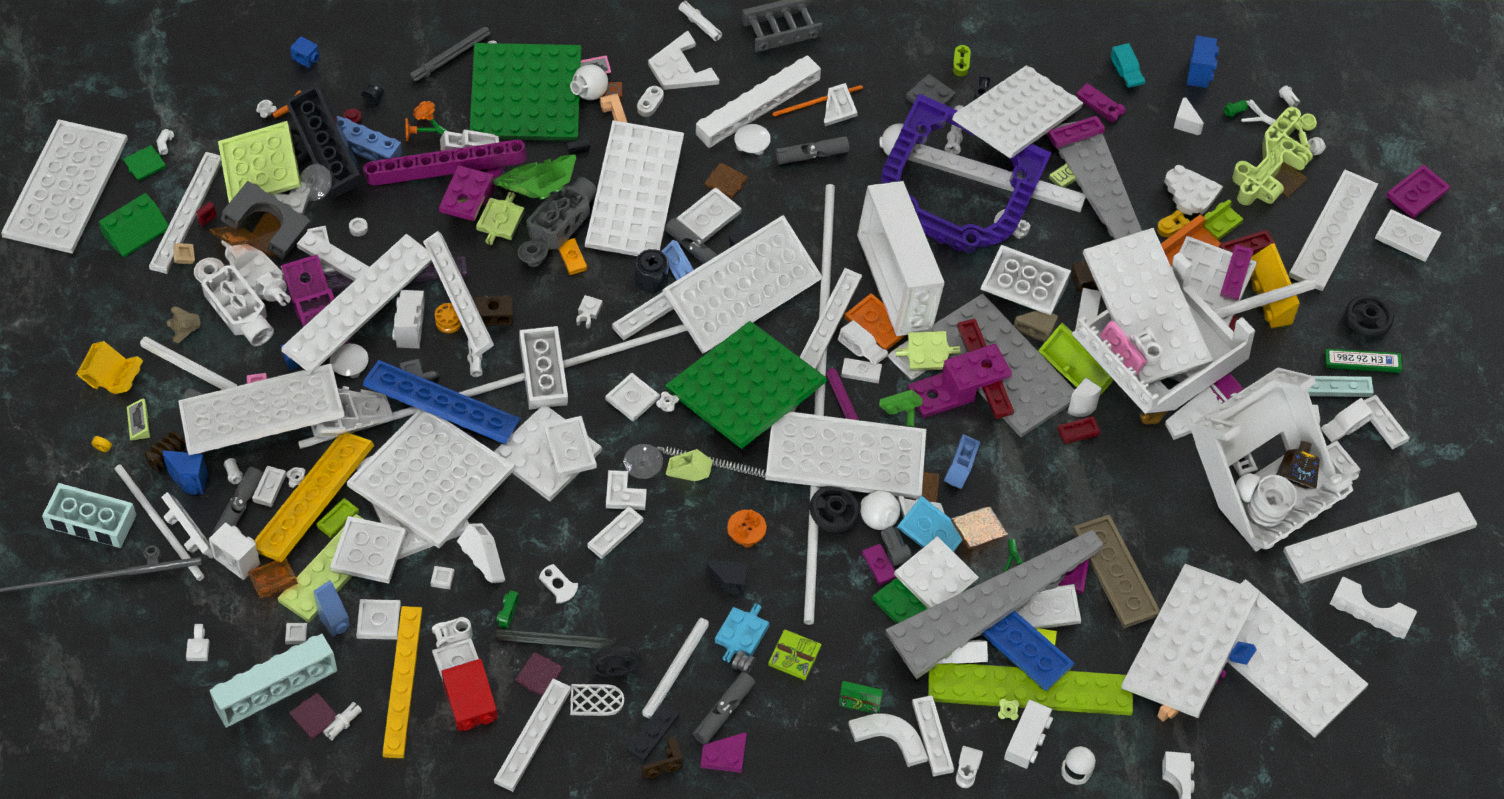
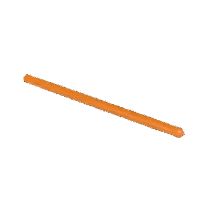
M859 85L849 88V93L861 90L863 86ZM828 95L773 112L772 115L778 116L826 101Z

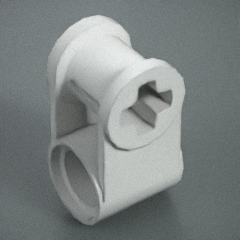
M1145 327L1143 331L1137 334H1130V341L1147 360L1146 365H1156L1160 360L1163 349L1155 338L1153 331L1149 327ZM1149 352L1155 353L1156 356H1151Z
M464 617L441 622L432 627V632L436 635L437 648L466 640L473 636L471 623ZM462 628H466L463 632L459 631Z
M963 746L956 775V782L960 787L969 788L973 785L983 751Z

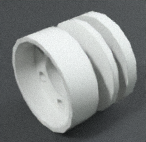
M1266 476L1256 486L1249 503H1246L1247 511L1250 517L1260 525L1268 527L1279 525L1295 506L1297 491L1293 484L1282 476Z

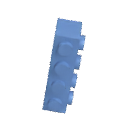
M337 116L353 153L372 161L401 156V142L397 139L389 138L378 131L375 132L368 129L364 125H359L347 118Z

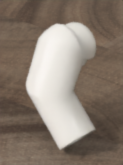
M162 130L156 141L161 155L168 153L166 142L174 137V133L171 130Z

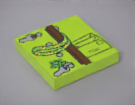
M784 629L768 666L806 680L822 644Z

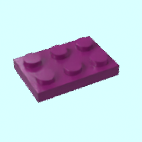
M1423 164L1389 190L1386 197L1413 219L1447 193L1451 186Z

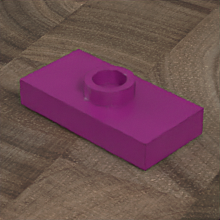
M881 544L862 550V555L879 586L897 578L894 575L895 570Z

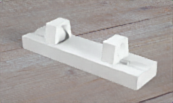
M168 492L164 494L162 499L170 508L164 515L165 520L171 525L179 521L191 537L184 546L192 553L200 549L203 554L212 559L214 556L211 545L176 497Z

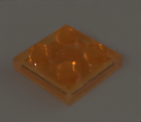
M286 558L282 562L276 560L248 571L249 578L260 599L298 584Z

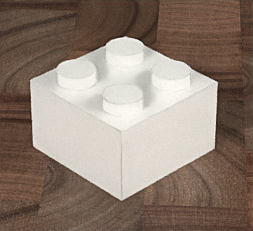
M225 522L209 538L214 559L244 580L260 564L255 541L250 537L246 538L237 527H231Z

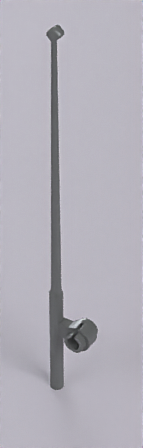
M151 545L144 551L147 565L0 588V592L202 565V558L197 557L158 563L161 559L160 550L158 547Z

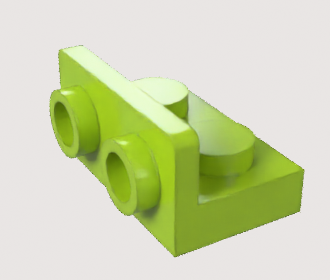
M1227 200L1225 203L1221 202L1214 211L1208 212L1204 216L1203 228L1218 241L1243 222V218L1230 208L1231 200Z

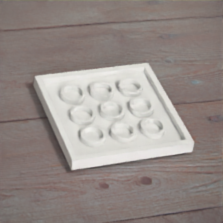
M542 406L512 434L507 444L502 443L494 452L514 465V471L512 472L514 475L551 501L580 472L558 477L544 431V425L565 419L548 406ZM588 437L595 458L602 451V447Z

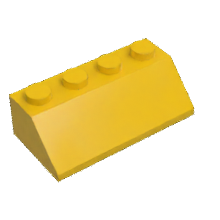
M1275 243L1270 244L1252 256L1251 260L1257 262L1251 276L1252 288L1254 292H1257V295L1291 285ZM1297 295L1262 305L1265 320L1269 322L1271 328L1293 324L1300 302Z

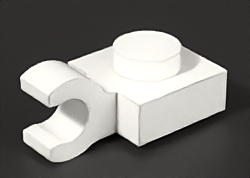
M1348 464L1345 466L1342 474L1332 475L1330 479L1324 482L1325 489L1339 493L1353 484L1352 480L1359 477V474L1351 473L1356 466Z
M195 624L194 639H188L187 661H208L210 642L209 639H204L205 629L203 624Z

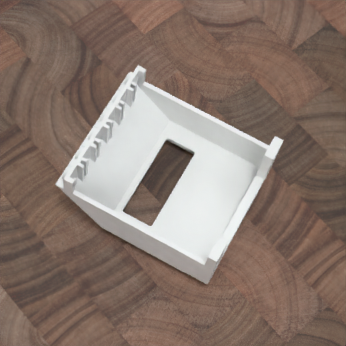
M1180 252L1174 255L1171 268L1213 359L1211 364L1184 372L1188 378L1170 390L1160 380L1145 385V380L1139 382L1136 371H1132L1133 367L1131 366L1127 369L1123 364L1124 358H1120V353L1115 355L1111 350V344H1108V340L1104 341L1100 336L1107 324L1112 321L1108 310H1105L1088 323H1086L1087 318L1085 316L1078 319L1077 330L1071 333L1145 414L1177 409L1248 360L1255 330L1243 317L1236 321L1233 332L1189 286L1192 264Z
M1276 368L1189 425L1218 507L1256 552L1261 548L1266 550L1273 547L1276 542L1288 537L1291 532L1301 528L1303 524L1316 518L1318 514L1331 508L1334 503L1346 498L1353 491L1352 485L1339 493L1325 489L1324 482L1336 474L1307 391L1308 388L1316 384L1314 376L1282 368ZM1279 433L1282 436L1286 451L1299 449L1300 441L1312 443L1310 454L1320 459L1317 488L1305 490L1293 485L1297 491L1296 504L1279 525L1268 527L1255 522L1247 511L1246 503L1242 502L1239 497L1229 466ZM1284 455L1254 474L1260 477L1259 482L1266 476L1276 475Z

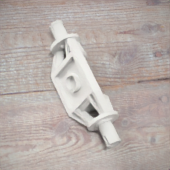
M226 235L225 237L229 240L227 241L223 237L221 243L226 247V259L230 262V265L235 266L257 296L270 302L277 300L281 306H286L287 304L283 299L289 303L291 298L285 293L287 285L283 272L262 251L248 245L245 240H234L230 235Z

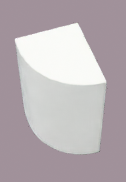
M1085 378L1072 393L1068 414L1076 417H1085L1092 414L1097 408L1102 388Z

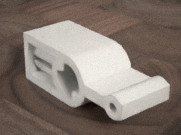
M854 320L841 328L838 341L857 356L864 355L873 365L887 357L888 352L878 346L875 338Z
M1360 398L1338 413L1328 424L1322 426L1321 430L1329 441L1334 443L1343 436L1349 435L1374 418V415L1364 400Z
M969 640L965 646L957 648L952 652V655L946 659L943 658L936 664L988 662L987 641Z

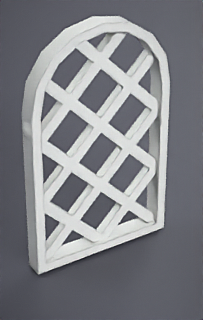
M571 684V715H614L622 709L624 695L619 688L613 685ZM573 689L578 693V694H577L576 696H574V697H573ZM587 689L592 693L588 698L583 694ZM600 690L607 693L602 698L597 694ZM615 690L620 694L617 698L612 695ZM580 695L585 699L581 704L576 701ZM594 696L599 699L595 704L590 701ZM608 696L614 700L610 704L604 701ZM573 702L577 705V707L574 710ZM587 702L592 706L589 710L583 707ZM601 702L607 706L602 711L597 707ZM618 703L620 705L619 708L614 710L611 706Z

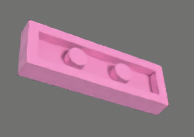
M1110 321L1100 334L1101 338L1104 341L1107 339L1108 344H1111V350L1114 354L1120 353V358H1124L1123 364L1128 369L1132 366V371L1135 370L1136 375H1138L1147 363V360L1117 323Z

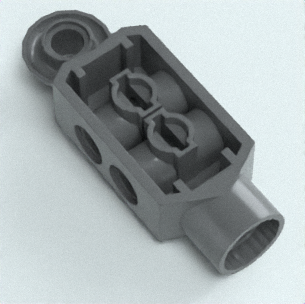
M579 177L571 186H563L562 190L552 192L526 220L531 240L520 245L518 249L520 260L531 267H536L543 262L549 249H560L590 215L589 204L596 197L597 192L595 185L591 181Z

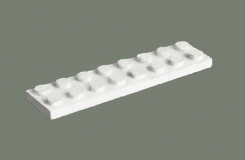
M1347 170L1343 171L1289 273L1290 278L1300 282L1313 278L1316 282V289L1323 292L1378 183Z

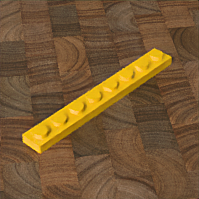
M402 606L383 757L404 758L422 607Z

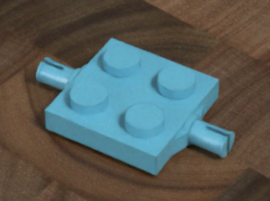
M755 603L750 612H744L735 607L732 608L715 637V643L727 649L723 656L724 661L729 663L734 654H738L740 650L744 651L749 657L755 652L769 628L768 621L757 617L762 608L759 604L757 606V603Z

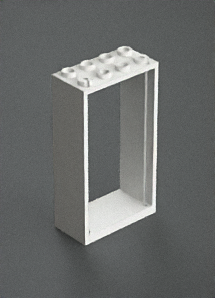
M903 181L870 185L867 187L857 236L896 336L908 335L910 332L932 331L944 280Z

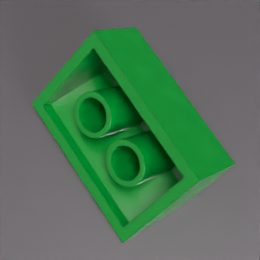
M146 193L98 221L102 235L123 258L166 232L169 226L157 205Z

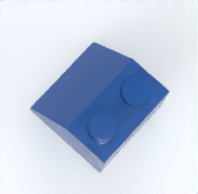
M163 451L168 474L182 491L190 495L204 494L208 472L203 454L189 455L185 452Z

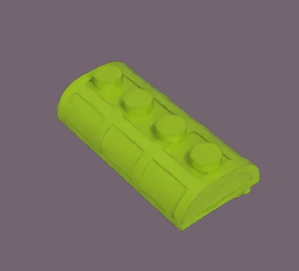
M1061 323L1038 352L1074 386L1078 387L1087 378L1102 388L1101 395L1114 379L1071 334L1073 332L1064 323Z

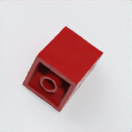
M481 658L441 670L444 691L458 731L470 730L476 725L482 723L489 724L498 719L497 709Z

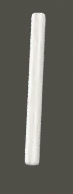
M1313 278L1212 310L1220 318H1224L1316 288V282Z
M143 337L140 341L141 347L222 390L237 386V384L148 337Z
M700 618L643 709L642 715L650 719L659 708L708 628L709 622Z

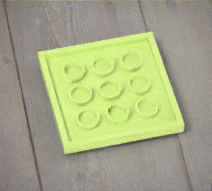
M288 121L218 141L229 203L247 181L257 184L262 190L273 195L302 187Z

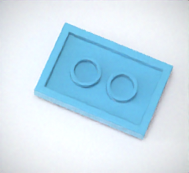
M923 496L918 499L897 526L899 530L922 548L938 536L953 552L968 533Z

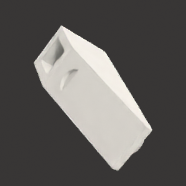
M482 523L469 524L457 540L463 552L469 555L473 560V564L483 572L489 582H504L505 577L494 537Z

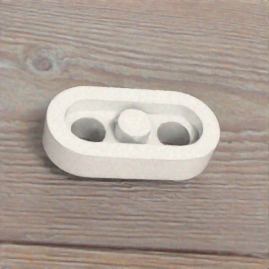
M651 86L645 91L637 103V111L641 116L649 117L654 114L663 101V90L658 86Z

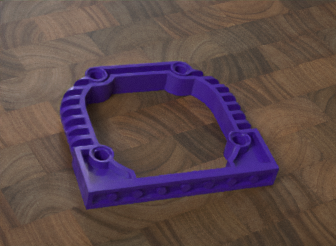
M919 93L883 167L881 184L900 182L901 173L915 145L924 144L928 140L930 132L944 128L946 122L965 130L970 135L975 134L952 120L954 114L958 112L957 110ZM1030 144L1011 158L1014 170L1010 177V184L1014 187V191L1002 216L996 223L987 228L974 224H967L963 227L957 226L920 209L916 199L909 195L925 236H930L939 243H945L952 246L953 249L965 253H973L977 247L985 248L1003 242L1016 230L1051 152ZM967 239L972 240L974 243L967 242Z

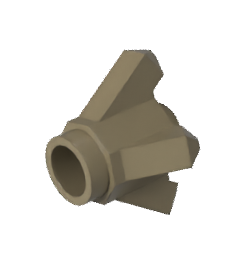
M174 306L171 308V313L174 316L173 319H169L166 323L172 330H175L176 334L173 336V341L180 343L192 331L200 328V318L198 314L188 313L179 307Z

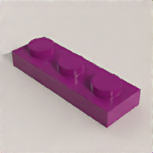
M1094 116L1051 130L1048 133V137L1054 146L1059 148L1102 134L1105 131V127L1099 118Z
M1235 244L1220 296L1239 300L1254 249Z

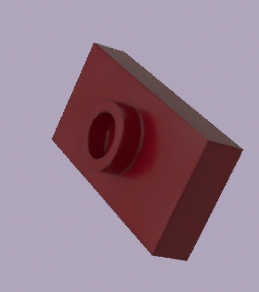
M1094 416L1061 424L1057 427L1064 445L1098 436L1101 432Z

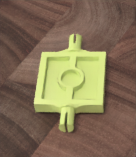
M509 192L505 200L489 199L476 225L478 231L489 234L485 240L487 244L490 242V245H492L496 236L512 240L525 212L524 207L512 203L516 196L513 192L512 194Z
M946 331L908 333L909 343L907 348H896V357L907 356L910 371L943 370L944 360L948 359L949 354H960V346L949 347Z

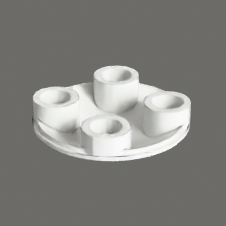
M757 124L744 125L735 133L736 148L740 151L760 155L770 144L769 132Z
M344 344L331 355L330 364L334 372L356 378L366 368L368 354L359 345Z

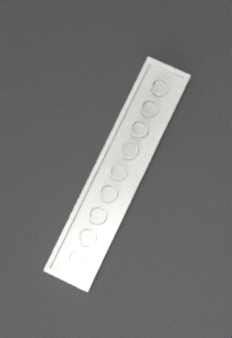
M404 235L283 345L281 351L311 374L432 262L430 252L409 235Z
M1457 492L1284 547L1283 552L1301 584L1476 528L1477 522L1461 494Z

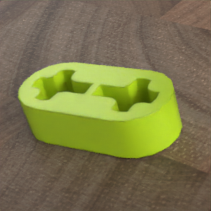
M965 45L957 46L955 49L953 72L957 76H965L969 72L971 51Z

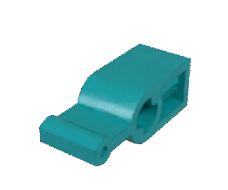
M1130 44L1112 47L1111 59L1119 75L1124 78L1127 87L1145 84V78L1139 70L1138 60Z

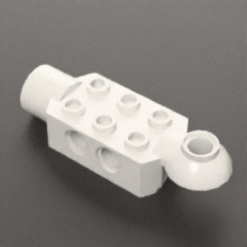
M205 258L196 264L194 275L202 283L205 298L234 335L244 334L251 345L255 347L266 343L273 336L274 329L266 320L265 304L235 266H224L216 258Z

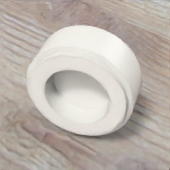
M363 218L352 219L349 223L350 233L354 236L365 235L368 231L366 220Z

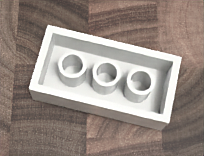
M558 326L520 330L519 342L529 410L539 409L542 406H566L568 393Z

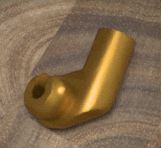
M1167 411L1155 412L1154 414L1141 412V422L1144 424H1158Z

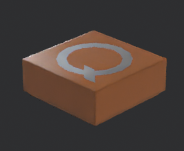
M608 82L604 96L617 93L619 99L622 100V82Z

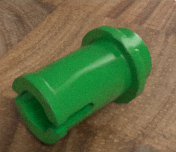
M1244 99L1233 104L1227 103L1224 107V112L1227 116L1233 117L1236 113L1247 110L1248 104Z

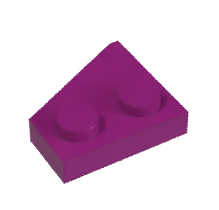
M741 733L703 745L700 767L742 773L747 733Z

